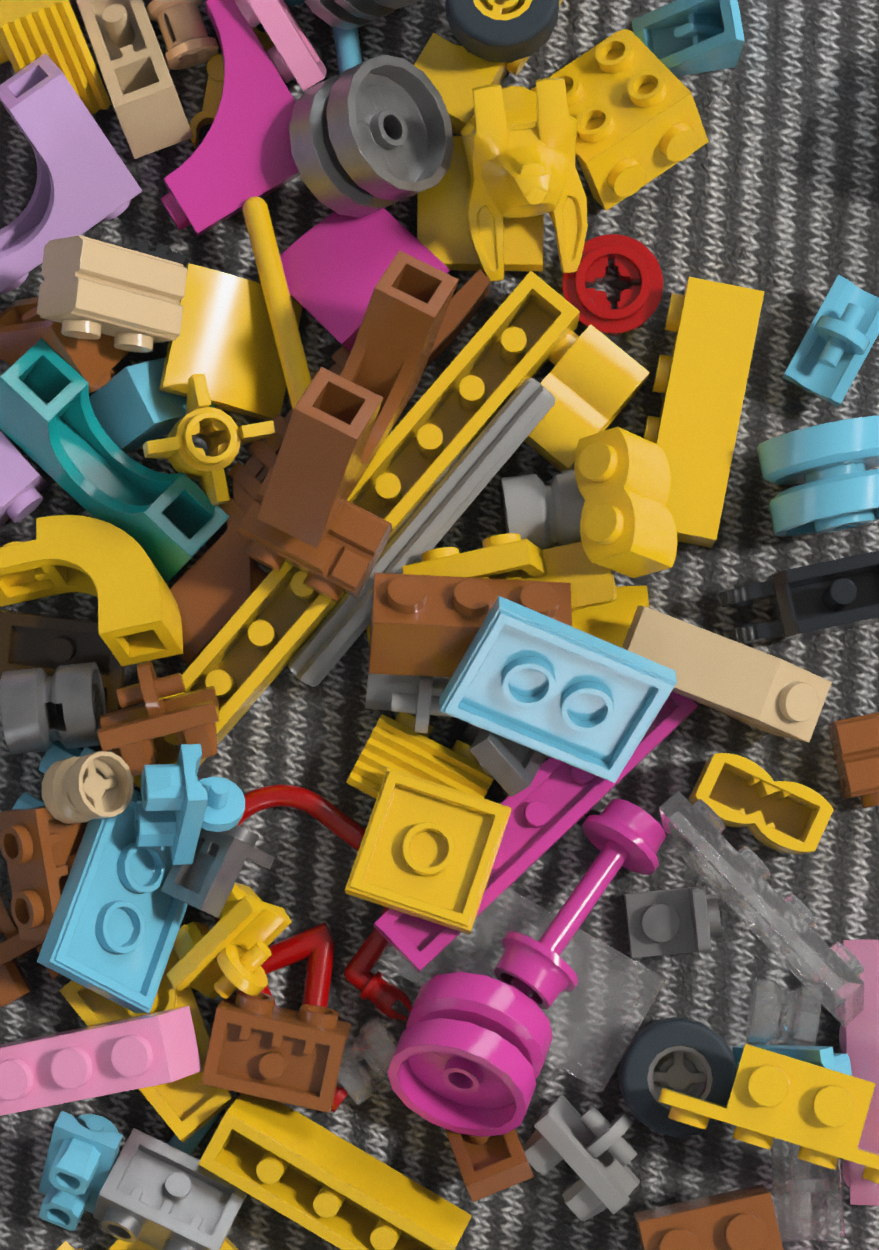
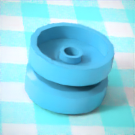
M879 416L851 418L795 430L773 437L760 443L757 447L764 480L778 485L805 483L779 492L768 504L775 536L786 537L813 533H832L861 527L879 520V469L868 470L879 466Z

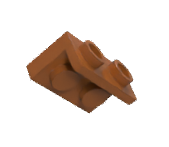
M45 805L0 813V849L4 859L7 861L12 890L11 913L18 926L19 936L23 941L45 940L89 822L77 824L63 823L55 819L46 809Z
M238 990L236 997L229 996L227 999L224 998L216 1009L201 1084L330 1113L344 1049L352 1024L339 1021V1013L323 1006L304 1004L301 1005L300 1011L274 1006L275 998L261 992L257 996H251Z

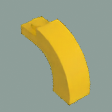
M52 515L36 518L35 540L10 542L0 547L1 607L62 593L79 592L91 594L98 597L99 635L122 667L183 654L182 622L176 600L144 549L122 529L96 518L79 515Z

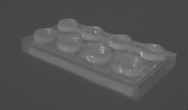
M678 790L659 807L666 834V842L843 1027L847 1026L863 1011L864 982L859 977L864 972V968L856 957L838 941L831 947L825 943L812 928L818 922L811 911L792 893H789L783 899L769 885L766 879L771 876V873L766 865L747 846H743L737 852L721 834L726 828L724 823L703 800L698 799L692 805Z
M508 888L475 919L470 935L463 932L458 935L419 974L389 942L377 962L420 987L436 975L454 972L486 975L498 980L493 970L504 953L501 941L508 932H518L539 941L556 915ZM578 929L560 957L577 974L579 983L572 992H561L548 1009H541L550 1021L553 1034L546 1060L603 1092L666 978L583 930Z

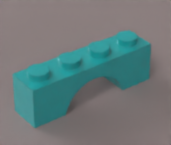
M42 338L0 376V429L94 518L108 522L133 537L144 549L166 584L230 517L218 505H212L208 496L184 473L166 474L154 471L141 465L123 452L106 434L93 412L89 399V383Z

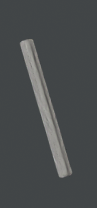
M533 378L524 380L388 542L357 599L345 594L289 660V669L300 681L312 687L319 685L368 627L371 619L374 573L403 574L402 566L422 562L421 554L432 550L553 407L556 399L542 384Z

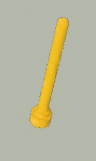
M253 196L244 202L243 215L293 410L312 380L268 206L265 200Z

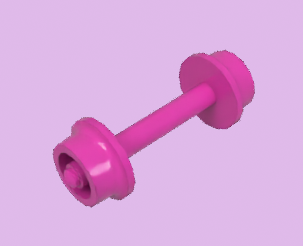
M612 799L600 815H589L583 823L584 834L600 853L540 940L536 941L518 932H508L501 941L504 953L493 970L495 976L499 981L512 985L531 998L541 1009H548L561 992H572L579 983L577 974L560 955L621 866L642 875H652L659 865L656 854L666 838L665 830L645 809H641L629 801Z

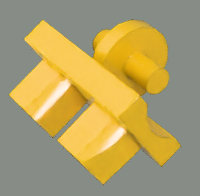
M235 882L219 915L220 921L211 930L207 925L194 921L183 925L179 929L172 948L177 964L166 974L174 989L182 991L185 987H191L208 998L215 999L220 995L227 999L237 988L246 994L257 996L268 985V978L261 967L271 956L268 946L292 921L284 908L263 902L249 886Z

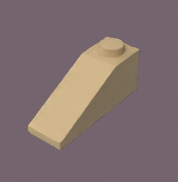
M76 0L112 104L134 159L194 138L143 0Z
M641 605L637 607L622 646L623 649L675 670L677 684L673 688V692L768 734L804 742H810L832 684L831 681L783 659Z

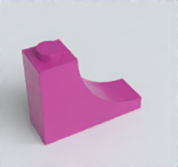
M235 0L206 1L205 11L216 32L223 59L224 84L221 102L212 126L200 146L178 169L164 178V184L170 193L160 198L178 230L181 231L190 225L196 237L201 236L242 211L243 204L248 198L253 196L264 198L300 176L291 153L289 125L296 101L251 26L242 15Z

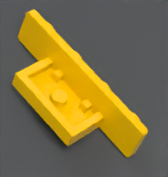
M507 533L484 539L482 541L483 548L463 553H459V549L456 547L432 549L421 554L422 562L402 566L403 574L571 583L572 611L611 603L617 599L613 570L592 563L584 551L582 541L542 550L528 539L521 540L520 534ZM369 624L368 627H367V635H368V641H369V646H370V624Z
M745 1043L727 1107L667 1088L661 1089L658 1102L671 1105L668 1118L705 1130L710 1118L735 1125L732 1136L734 1139L770 1150L774 1138L800 1145L797 1155L798 1159L836 1170L839 1158L865 1166L862 1175L863 1179L879 1184V1154L858 1148L876 1083Z

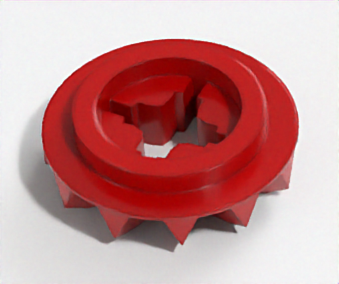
M606 234L594 237L584 243L577 271L563 273L562 291L564 298L580 311L579 321L587 328L592 325L600 332L616 336L623 332L640 328L657 310L663 292V276L656 257L644 244L625 235ZM608 261H613L614 270L617 271L619 280L629 281L630 284H640L631 286V289L621 291L616 309H611V302L608 301L605 291L586 288L587 286H594V283L604 281L605 273L608 271Z

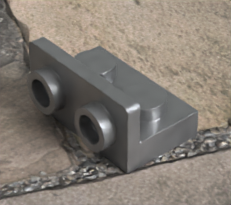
M133 1128L98 1195L93 1217L101 1221V1226L106 1232L125 1242L132 1243L138 1239L158 1250H220L247 1193L198 1164L199 1159Z

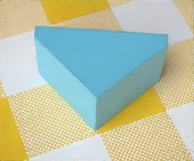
M676 0L631 20L633 33L676 77L737 67L745 42L738 0Z
M166 357L125 367L106 385L89 397L93 412L101 427L126 454L142 447L146 441L156 440L170 433L174 425L186 415L187 397L159 391ZM211 403L209 407L216 408L217 404Z

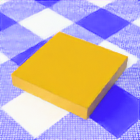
M387 767L348 879L345 893L470 935L512 808Z

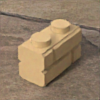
M81 235L49 240L44 246L41 275L45 278L40 284L37 314L40 315V318L62 323L61 334L78 339H100L102 333L114 336L115 348L140 353L152 352L153 343L175 341L180 336L183 306L180 305V300L185 295L187 268L183 264Z

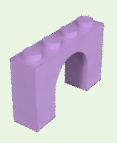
M46 53L0 85V101L29 141L37 162V181L31 200L14 221L0 229V294L8 293L19 287L26 280L28 273L43 262L44 246L49 240L82 235L100 221H108L119 216L128 208L131 199L142 192V189L63 72Z

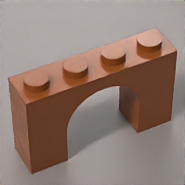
M400 250L398 251L374 287L356 341L341 375L339 376L321 367L294 407L257 519L318 548L416 391L459 279Z

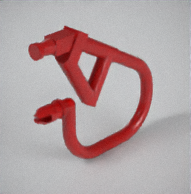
M278 784L260 787L244 794L245 810L243 817L238 823L239 826L261 810L272 807H291L309 814L356 851H359L366 829L327 799L309 789L294 785ZM383 906V911H382L381 916H382L386 911H388L390 908H387V907H384V906ZM214 916L216 923H218L220 918ZM326 922L268 946L271 956L261 965L265 974H270L308 958L302 1005L311 1004L328 1007L335 943ZM374 928L345 967L344 977L351 985L362 992L359 996L361 999L365 1000L367 998L390 1019L405 1021L408 1017L396 1012L392 1006L399 1000L411 1013L413 1006L408 995L394 984L391 985L384 980L381 972L377 971L376 974L371 972L372 968L391 945ZM267 985L261 991V993H265L272 996L270 989ZM343 1086L341 1088L336 1087L332 1112L338 1109L349 1094V1091Z

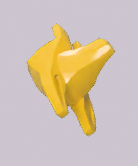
M543 78L536 80V93L523 86L512 85L502 88L501 85L490 84L472 88L474 114L461 131L471 175L466 215L470 239L484 272L491 281L504 280L503 233L506 218L533 217L549 213L555 229L562 272H576L581 261L588 227L587 197L575 166L578 122L577 119L569 115L565 79Z

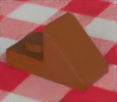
M516 1128L503 1135L485 1137L455 1133L445 1129L465 1186L473 1202L534 1177Z

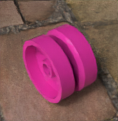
M465 972L436 975L421 985L406 1024L407 1029L402 1032L387 1071L392 1090L409 1109L428 1122L447 1130L479 1137L506 1134L521 1125L536 1087L535 1079L540 1074L553 1039L550 1021L535 1001L512 985L486 975Z

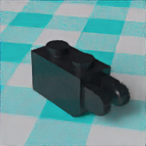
M879 551L784 570L771 574L765 582L719 593L722 607L740 608L751 605L752 602L769 599L774 621L762 624L750 623L738 626L735 630L728 632L729 639L741 644H749L778 638V642L782 643L879 622Z

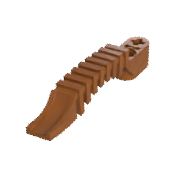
M481 269L451 298L425 369L457 338L490 294L491 280ZM342 346L331 356L333 366L329 371L340 376L351 352ZM318 371L313 376H311V380L314 379ZM290 400L288 403L291 411L285 418L278 414L273 419L275 434L268 437L264 442L262 440L255 441L248 448L251 457L243 466L238 461L228 472L233 482V500L230 498L226 503L217 504L230 516L227 520V531L170 589L178 605L183 631V654L177 656L188 667L268 576L255 563L254 559L245 554L250 543L242 540L237 531L248 508L257 496V492L269 469L276 462L293 412Z

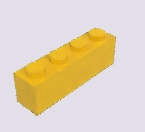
M694 277L688 278L684 295L676 293L671 295L665 330L676 332L672 356L662 354L659 356L653 392L663 393L664 397L660 417H647L643 438L660 445L669 462L671 490L666 507L669 509L675 522L677 541L711 548L717 540L764 291Z
M240 1093L226 1111L198 1163L200 1166L341 1250H455L472 1217L471 1214L282 1102Z

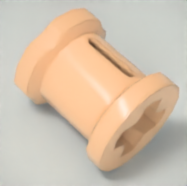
M153 0L146 8L150 19L157 21L168 50L165 54V62L168 69H186L202 64L218 54L219 47L215 38L208 36L198 8L202 0Z

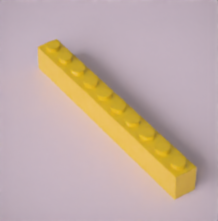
M532 271L526 275L388 435L349 496L348 501L392 524L393 531L388 542L524 380L534 378L549 361V355L563 337L571 330L574 331L577 328L580 311ZM284 562L279 572L272 570L187 668L182 674L185 692L179 694L210 686L215 687L219 701V722H216L217 746L286 667L289 660L346 593L342 592L338 602L328 599L303 584L307 573ZM175 694V695L163 697L162 699L168 698V697H172V696H176V695H179V694ZM176 733L153 738L159 761L158 764H177L180 746ZM206 758L201 759L200 765L206 760ZM142 774L133 776V782L140 789Z

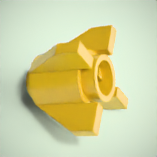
M204 372L192 374L188 378L186 415L174 425L168 434V438L146 441L142 446L145 458L168 459L177 472L184 473L188 478L198 480L212 505H217L230 500L224 468L233 462L239 453L240 446L271 437L275 434L273 420L242 425L238 428L231 416L221 409L209 407L211 400ZM193 437L201 438L206 442L208 446L207 456L203 448H195L192 441Z

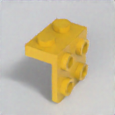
M623 29L615 32L548 77L565 79L569 115L577 119L578 122L575 156L579 161L594 199L605 211L628 196L635 194L641 187L678 162L685 160L693 152L709 142L690 90L630 30ZM536 86L531 91L536 93Z

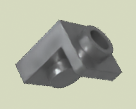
M470 723L464 731V736L472 744L469 750L478 759L483 771L489 777L495 779L510 797L531 785L546 756L545 754Z
M239 825L222 832L207 831L201 828L193 863L173 865L161 891L218 918L245 860L248 859L270 869L275 857L255 848L254 846L259 835Z
M705 886L624 894L630 958L712 951L711 938L721 937L717 898L706 899Z

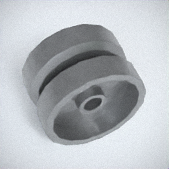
M384 54L366 60L345 70L341 75L327 79L307 89L294 105L289 125L291 153L302 181L318 201L339 215L359 218L436 186L449 170L454 148L451 119L439 91L423 71L406 59Z

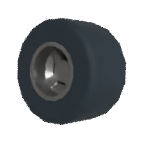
M681 1017L655 1020L637 1031L622 1052L618 1071L622 1097L637 1120L656 1133L677 1138L702 1134L720 1121L710 1118L705 1130L668 1118L671 1105L658 1102L661 1089L667 1088L727 1107L737 1074L735 1058L723 1038L699 1021Z

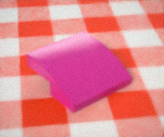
M384 208L360 218L339 215L333 212L301 236L280 255L289 293L350 352L356 341L374 287L399 250L445 273L450 271L445 264Z

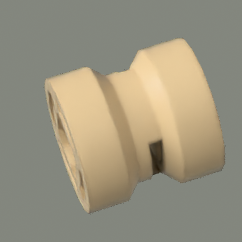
M98 751L82 757H70L57 761L45 772L42 781V799L46 809L55 819L66 824H77L91 819L114 817L127 808L134 792L133 777L129 766L120 756L107 751Z

